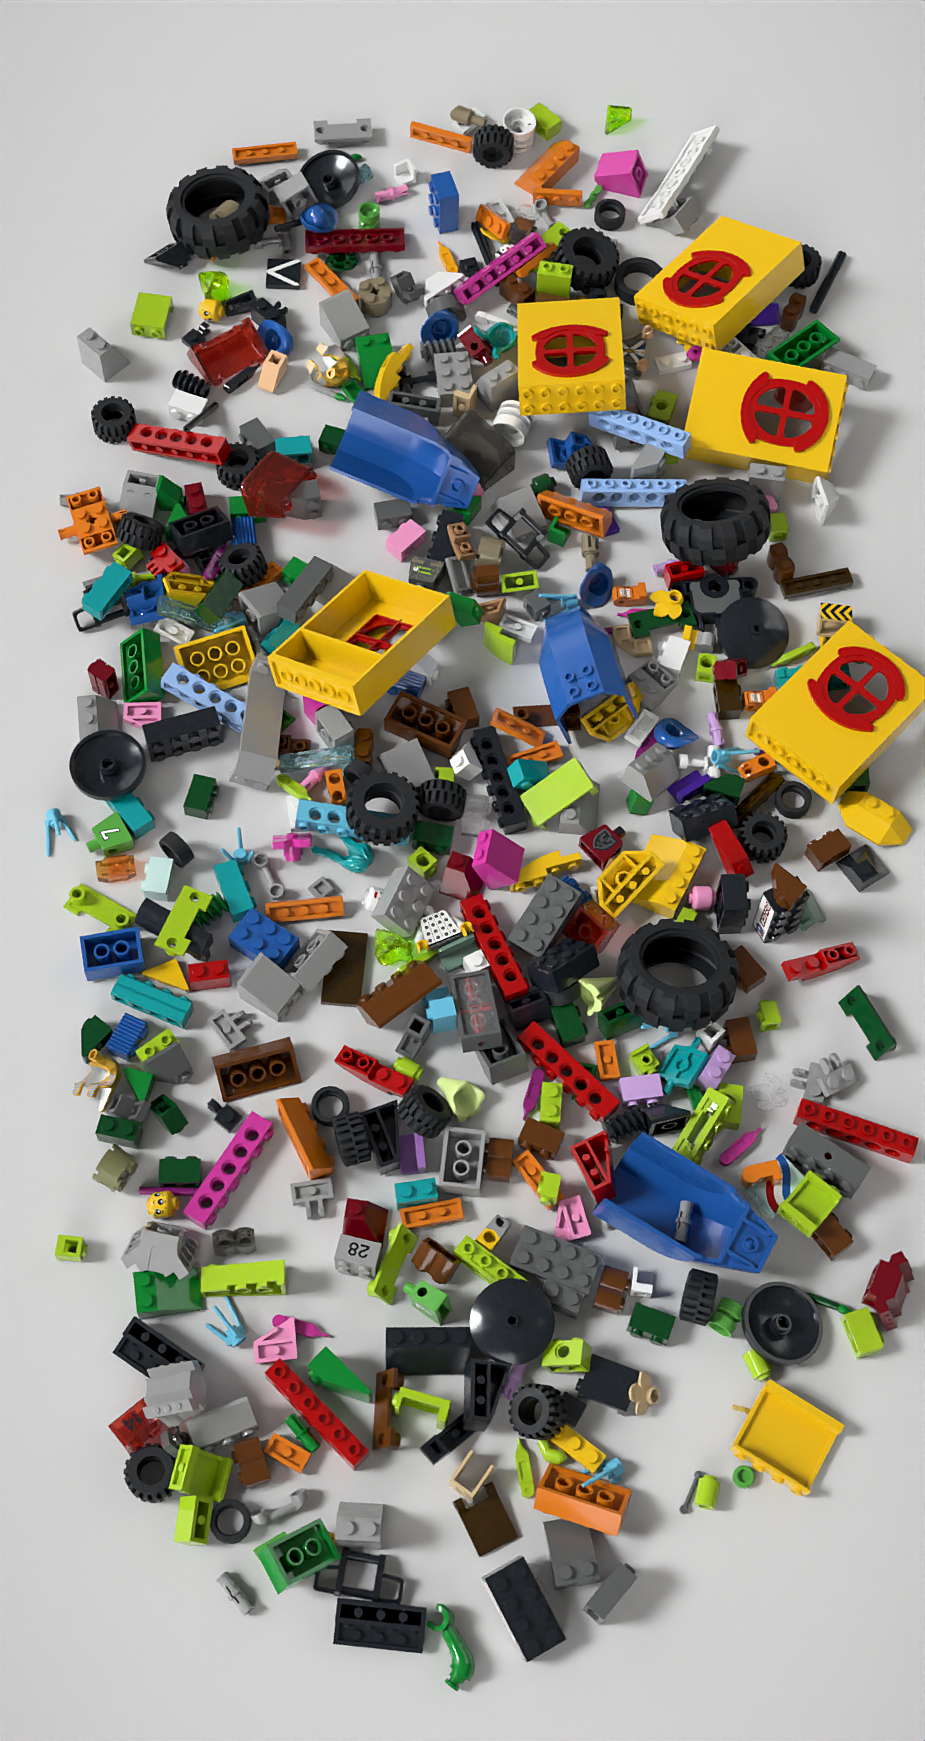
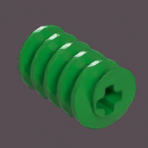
M216 892V895L211 894L213 898L207 911L199 910L193 924L204 929L203 923L209 926V919L216 921L215 914L220 917L223 916L222 909L229 912L225 900L218 892Z

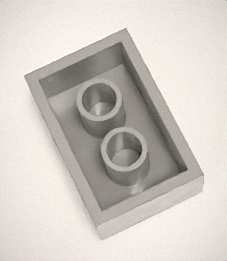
M468 351L434 354L438 398H441V408L453 407L455 391L459 390L470 393L473 386Z
M409 866L395 868L371 917L398 938L412 936L435 887Z
M445 1127L438 1192L479 1197L486 1137L485 1130Z

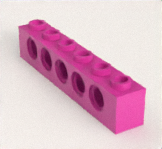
M538 232L530 233L452 291L460 303L468 305L547 246Z
M251 1111L184 1209L183 1214L186 1219L206 1230L208 1225H213L219 1209H223L226 1206L229 1194L237 1190L242 1175H246L252 1166L251 1162L254 1158L260 1156L265 1141L268 1142L274 1134L272 1122ZM253 1134L259 1136L255 1141L248 1139ZM240 1151L247 1152L245 1157L240 1158L237 1156ZM228 1168L236 1169L233 1174L225 1173ZM221 1184L224 1186L221 1191L214 1190L216 1185ZM207 1201L213 1203L210 1208L202 1207V1205Z

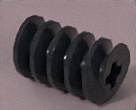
M181 370L177 371L172 380V386L175 389L205 399L210 392L211 383H205V380H200L199 376L194 377V374H189L188 370L183 372Z
M639 1107L637 1109L632 1108L630 1112H623V1116L621 1114L616 1115V1119L613 1117L609 1118V1123L607 1121H602L601 1123L602 1129L607 1131L610 1141L613 1139L616 1143L619 1142L618 1136L623 1140L626 1139L625 1133L632 1137L633 1129L640 1133V1126L647 1130L645 1116Z

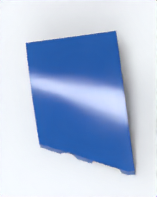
M571 431L566 440L549 437L547 447L551 468L566 470V460L569 459L570 455L580 448L589 445L593 446L588 436Z
M158 574L157 579L151 582L143 581L136 586L126 589V601L130 610L129 620L131 626L167 618L166 593L162 574Z

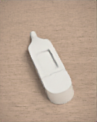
M478 311L475 315V320L478 323L489 327L498 322L510 324L507 320L482 311Z

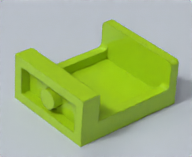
M540 261L537 273L536 298L539 292L570 298L573 265Z
M139 292L130 322L132 334L165 339V328L169 312L172 313L174 308L172 296Z
M809 1170L793 1192L780 1204L776 1212L810 1238L840 1202L842 1195L836 1187L829 1186L824 1182L821 1175Z
M401 1387L399 1393L395 1392L392 1409L395 1410L396 1417H400L403 1406L438 1415L436 1429L443 1430L449 1417L451 1401Z
M180 1444L169 1489L191 1496L197 1495L214 1499L213 1502H221L226 1494L233 1459L200 1450V1447L194 1445Z

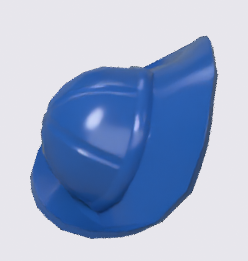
M325 203L314 204L304 209L299 215L302 225L307 230L315 233L331 232L338 224L336 210L331 205Z
M446 309L432 314L424 322L420 331L424 345L427 340L430 341L431 345L433 340H436L439 344L440 339L446 342V339L450 338L452 342L454 337L456 341L459 332L458 318Z
M273 320L262 321L256 332V349L258 353L267 358L271 350L287 356L292 352L294 343L290 332Z
M600 562L594 564L581 583L579 589L580 598L589 607L602 606L611 597L614 580L612 571L607 565Z
M674 718L662 719L654 729L655 739L669 750H677L699 739L694 732Z

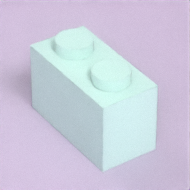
M151 856L149 863L146 862V878L141 882V891H143L145 898L168 902L175 871L174 859Z

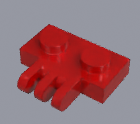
M165 542L150 553L154 559L146 565V568L156 579L158 574L163 576L165 573L179 572L185 567L184 562Z

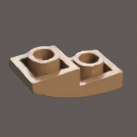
M465 523L449 524L447 526L448 534L458 560L474 559L476 552L469 541L471 534Z

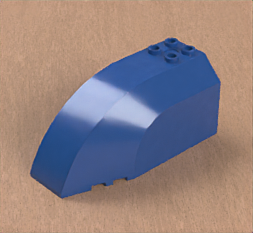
M360 390L351 411L353 412L329 470L412 504L427 503L432 506L438 504L445 505V507L467 509L480 479V475L472 463L423 417Z
M582 605L546 618L539 666L555 721L568 744H571L572 741L564 713L570 706L604 693L624 696L634 718L638 719L617 649L610 634Z
M643 1131L631 1143L614 1170L616 1197L610 1200L605 1198L599 1205L596 1203L592 1212L593 1215L624 1234L668 1258L747 1273L759 1274L778 1239L776 1233L751 1209V1205L740 1197L734 1186ZM680 1201L693 1203L691 1213L692 1225L689 1227L687 1244L685 1245L674 1240L676 1232L675 1220L678 1218Z

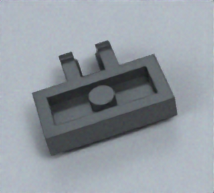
M178 1426L166 1429L160 1434L163 1449L175 1459L177 1458L180 1444L187 1445L189 1442L188 1434L180 1432Z

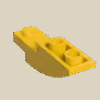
M410 343L402 346L398 354L395 351L390 353L383 362L376 379L375 397L388 401L390 390L395 391L399 386L398 381L401 377L397 374L402 370L403 362L408 361L412 356L411 351L414 346Z
M558 850L532 861L520 870L518 883L510 885V893L515 891L522 892L530 887H540L548 874L556 876L563 871L578 869L582 863L580 852L561 856Z

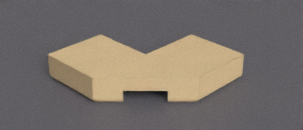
M630 624L612 626L613 641L617 647L634 658L653 656L654 652L650 637L635 640L632 639Z

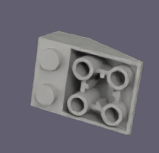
M128 470L122 487L118 511L126 508L127 513H137L155 519L159 507L156 493L159 475Z

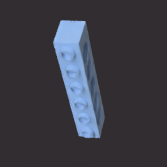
M626 410L588 412L590 426L643 445L649 443L673 456L684 459L691 447V433Z
M581 479L579 496L581 502L590 503L593 506L663 507L667 497L670 494H675L676 489L687 484L686 479Z
M172 663L161 678V688L199 710L215 706L219 721L241 734L245 702L235 699L231 693L223 692L215 684L204 681L200 675L192 674L184 666ZM186 681L187 684H181L180 682ZM201 690V691H203L204 693L199 694V693H196L195 691ZM216 699V700H219L220 702L214 703V702H212L211 700ZM228 709H234L235 712H229Z

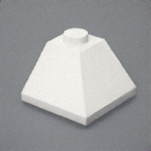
M817 476L815 477L810 500L819 526L825 523L835 509L836 502L839 500V494L834 489L832 483Z

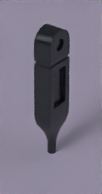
M259 363L256 366L247 367L224 384L223 390L228 394L235 391L254 376L255 371L261 364Z

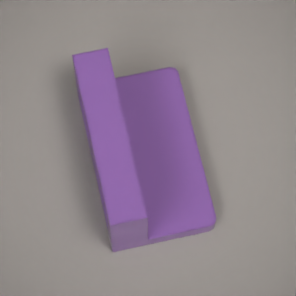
M415 1132L414 1134L399 1135L401 1174L426 1173L423 1137Z

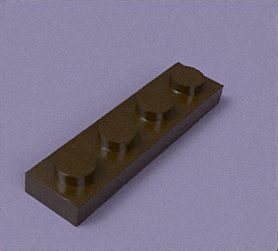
M847 567L782 580L779 586L785 600L849 587L853 585L854 581Z
M769 773L735 808L739 825L731 827L732 829L738 830L741 828L743 820L745 821L748 815L752 816V813L756 812L780 788L785 781L782 775Z

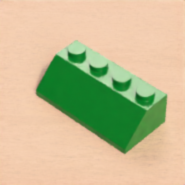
M816 319L768 352L766 360L804 367L840 342V338Z
M142 627L120 643L124 703L158 702L165 697V690L161 688L163 667L160 634Z

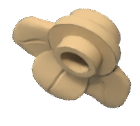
M645 1371L640 1372L638 1383L632 1384L629 1389V1398L632 1402L636 1403L635 1412L637 1415H644L648 1407L657 1404L660 1398L659 1389L652 1385L651 1376Z

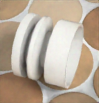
M524 108L508 110L503 116L502 126L505 129L508 128L513 134V153L526 152L533 145L536 118L534 114Z
M504 401L490 428L491 435L496 441L505 446L519 447L523 445L528 430L534 420V415L520 416L519 401Z

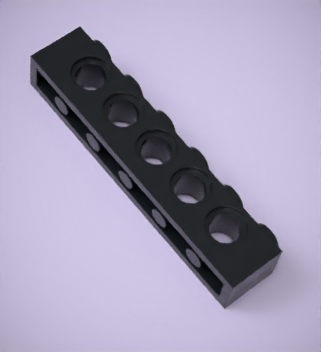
M489 726L473 730V738H470L473 749L477 751L476 755L483 769L481 771L482 778L488 784L486 786L488 796L493 798L492 808L494 813H498L499 818H497L499 828L503 829L505 835L527 830V818L517 789L512 786L507 771L509 766L496 728ZM505 811H511L513 813L507 814L505 813Z

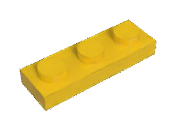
M565 1424L564 1427H560L561 1432L548 1440L565 1451L567 1455L594 1475L607 1458V1455Z

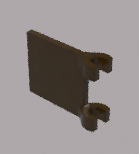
M492 1481L483 1486L488 1498L466 1509L462 1498L452 1502L479 1557L518 1537Z

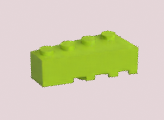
M285 1260L231 1263L228 1265L208 1264L206 1267H201L202 1297L287 1295Z

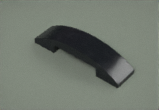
M464 1413L419 1448L433 1465L452 1453L476 1432L463 1429Z

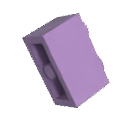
M718 1045L710 1055V1059L694 1084L705 1092L708 1087L715 1090L730 1067L735 1055Z
M659 1073L619 1079L618 1088L622 1107L632 1109L639 1107V1105L651 1103L658 1105L662 1102L663 1091Z

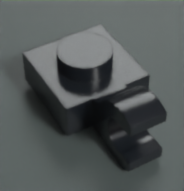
M475 257L459 260V266L464 277L469 276L470 278L480 271Z
M204 321L200 324L197 331L194 328L181 338L182 343L192 351H196L206 342L205 336L211 332L208 329L210 325Z
M213 1098L207 1103V1108L216 1114L214 1121L228 1133L243 1119L242 1115L228 1104L222 1108Z

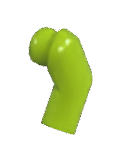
M541 1440L537 1443L546 1462L560 1465L567 1460L566 1452L551 1449L547 1440Z

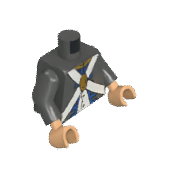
M649 325L643 328L642 333L622 340L624 373L626 376L636 375L641 377V374L647 371L646 366L649 364L644 359L647 341L645 338H653V329Z

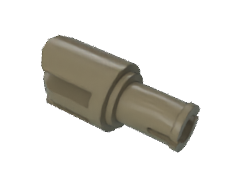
M460 105L455 107L450 113L452 120L467 126L474 124L482 127L486 126L487 118L478 116L474 113V110Z
M582 534L581 551L582 557L585 558V571L587 573L596 564V558L599 556V536Z

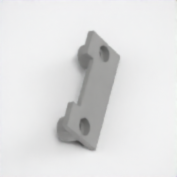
M371 118L357 119V123L328 124L327 120L313 121L315 143L320 145L326 142L360 140L366 143L372 140Z

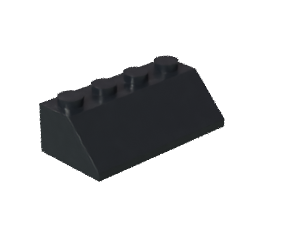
M386 1327V1370L398 1368V1373H402L403 1376L464 1375V1369L471 1359L470 1327Z

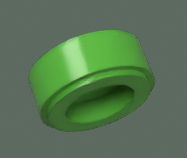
M741 1465L734 1470L732 1479L737 1487L746 1489L753 1484L755 1474L749 1466Z

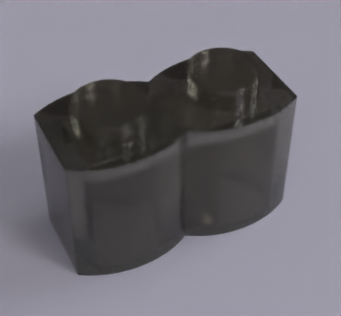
M241 1227L234 1231L222 1229L212 1233L213 1249L217 1256H230L234 1253L250 1254L257 1250L256 1236L253 1228Z

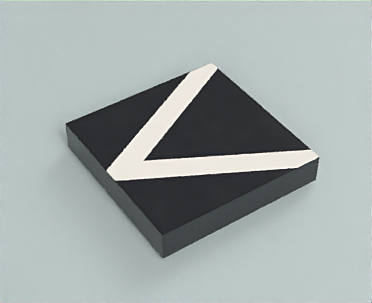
M268 259L266 288L299 290L301 260Z

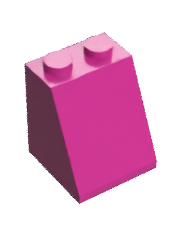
M638 150L602 153L597 170L594 173V181L597 182V185L602 186V190L640 198L648 173Z
M493 828L479 832L472 867L490 890L518 883L525 849Z

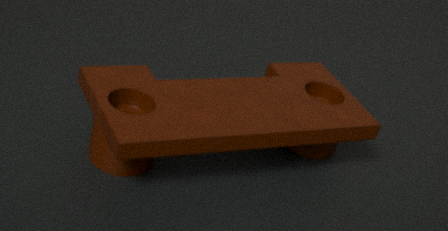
M551 704L513 707L514 716L536 727L558 726ZM578 704L570 706L564 713L568 731L581 730L580 708Z
M398 1368L388 1369L376 1375L372 1450L374 1451L381 1449L397 1450L401 1443L400 1434L395 1432V1427L390 1426L392 1390L399 1391L404 1384V1376L402 1373H398Z

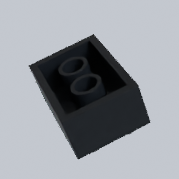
M218 506L168 523L172 542L184 557L192 556L203 550H209L216 545L225 544L234 539L230 520Z
M718 793L711 794L709 798L703 800H693L688 805L675 806L674 809L668 811L672 831L685 842L710 835L708 828L724 819L730 828L739 825L735 804Z
M721 874L716 890L715 905L716 925L719 934H741L743 926L746 925L748 910H751V899H747L749 882L745 881V874Z
M565 938L555 947L549 948L543 955L534 958L526 967L532 986L559 994L600 966L595 945L572 938Z

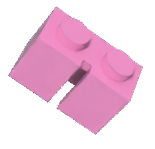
M410 519L406 523H402L395 533H391L387 537L386 550L402 563L413 553L409 547L416 550L426 541V530Z

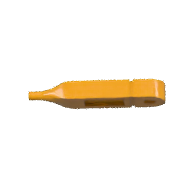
M438 241L439 257L446 272L458 273V267L449 249Z

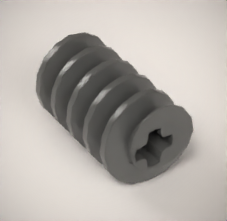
M454 337L452 342L450 338H447L446 342L440 339L439 344L436 340H433L432 345L429 340L426 341L425 345L420 341L421 358H424L426 363H428L430 357L434 362V354L456 352Z

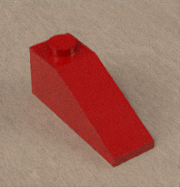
M724 819L710 826L708 829L726 874H745V878L754 874L746 852L727 821Z

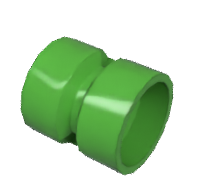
M374 202L362 203L358 209L359 229L380 228L379 206Z
M722 1297L717 1305L718 1312H713L707 1324L717 1333L725 1337H731L737 1327L735 1322H740L743 1307L730 1298Z

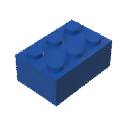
M451 172L431 174V182L428 183L431 194H428L430 202L428 210L430 216H433V225L438 229L439 234L457 231L459 224V193Z
M252 907L228 936L230 947L250 960L254 961L261 952L282 970L300 948L299 937Z
M139 927L80 936L84 973L87 981L120 976V974L139 973L146 970Z

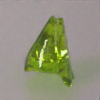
M206 271L198 273V279L205 299H215L222 303L231 298L228 288L229 279L224 272Z
M376 929L374 953L381 965L389 966L397 961L409 962L413 960L411 952L414 949V945L412 942L388 930Z

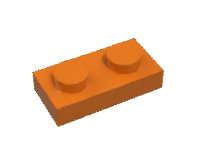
M614 1039L594 1042L600 1082L620 1079Z
M275 1432L263 1450L264 1454L300 1475L312 1456L308 1451Z

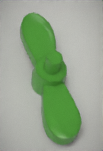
M597 185L594 191L590 193L589 198L584 202V209H588L592 202L596 201V197L602 192L601 185Z

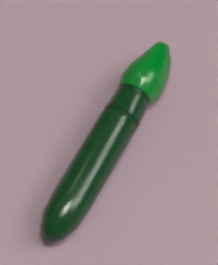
M805 1292L816 1304L837 1310L841 1314L852 1312L844 1304H839L814 1293Z

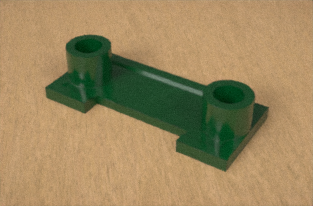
M689 601L682 603L681 615L676 619H672L669 614L665 617H656L653 614L654 608L627 614L632 637L635 640L649 637L651 635L649 630L676 624L681 629H684L685 625L697 626Z
M857 985L838 1004L847 1017L851 1014L853 1015L870 1042L866 1048L874 1061H877L885 1053L895 1050L897 1043L871 1004L866 993L860 985Z

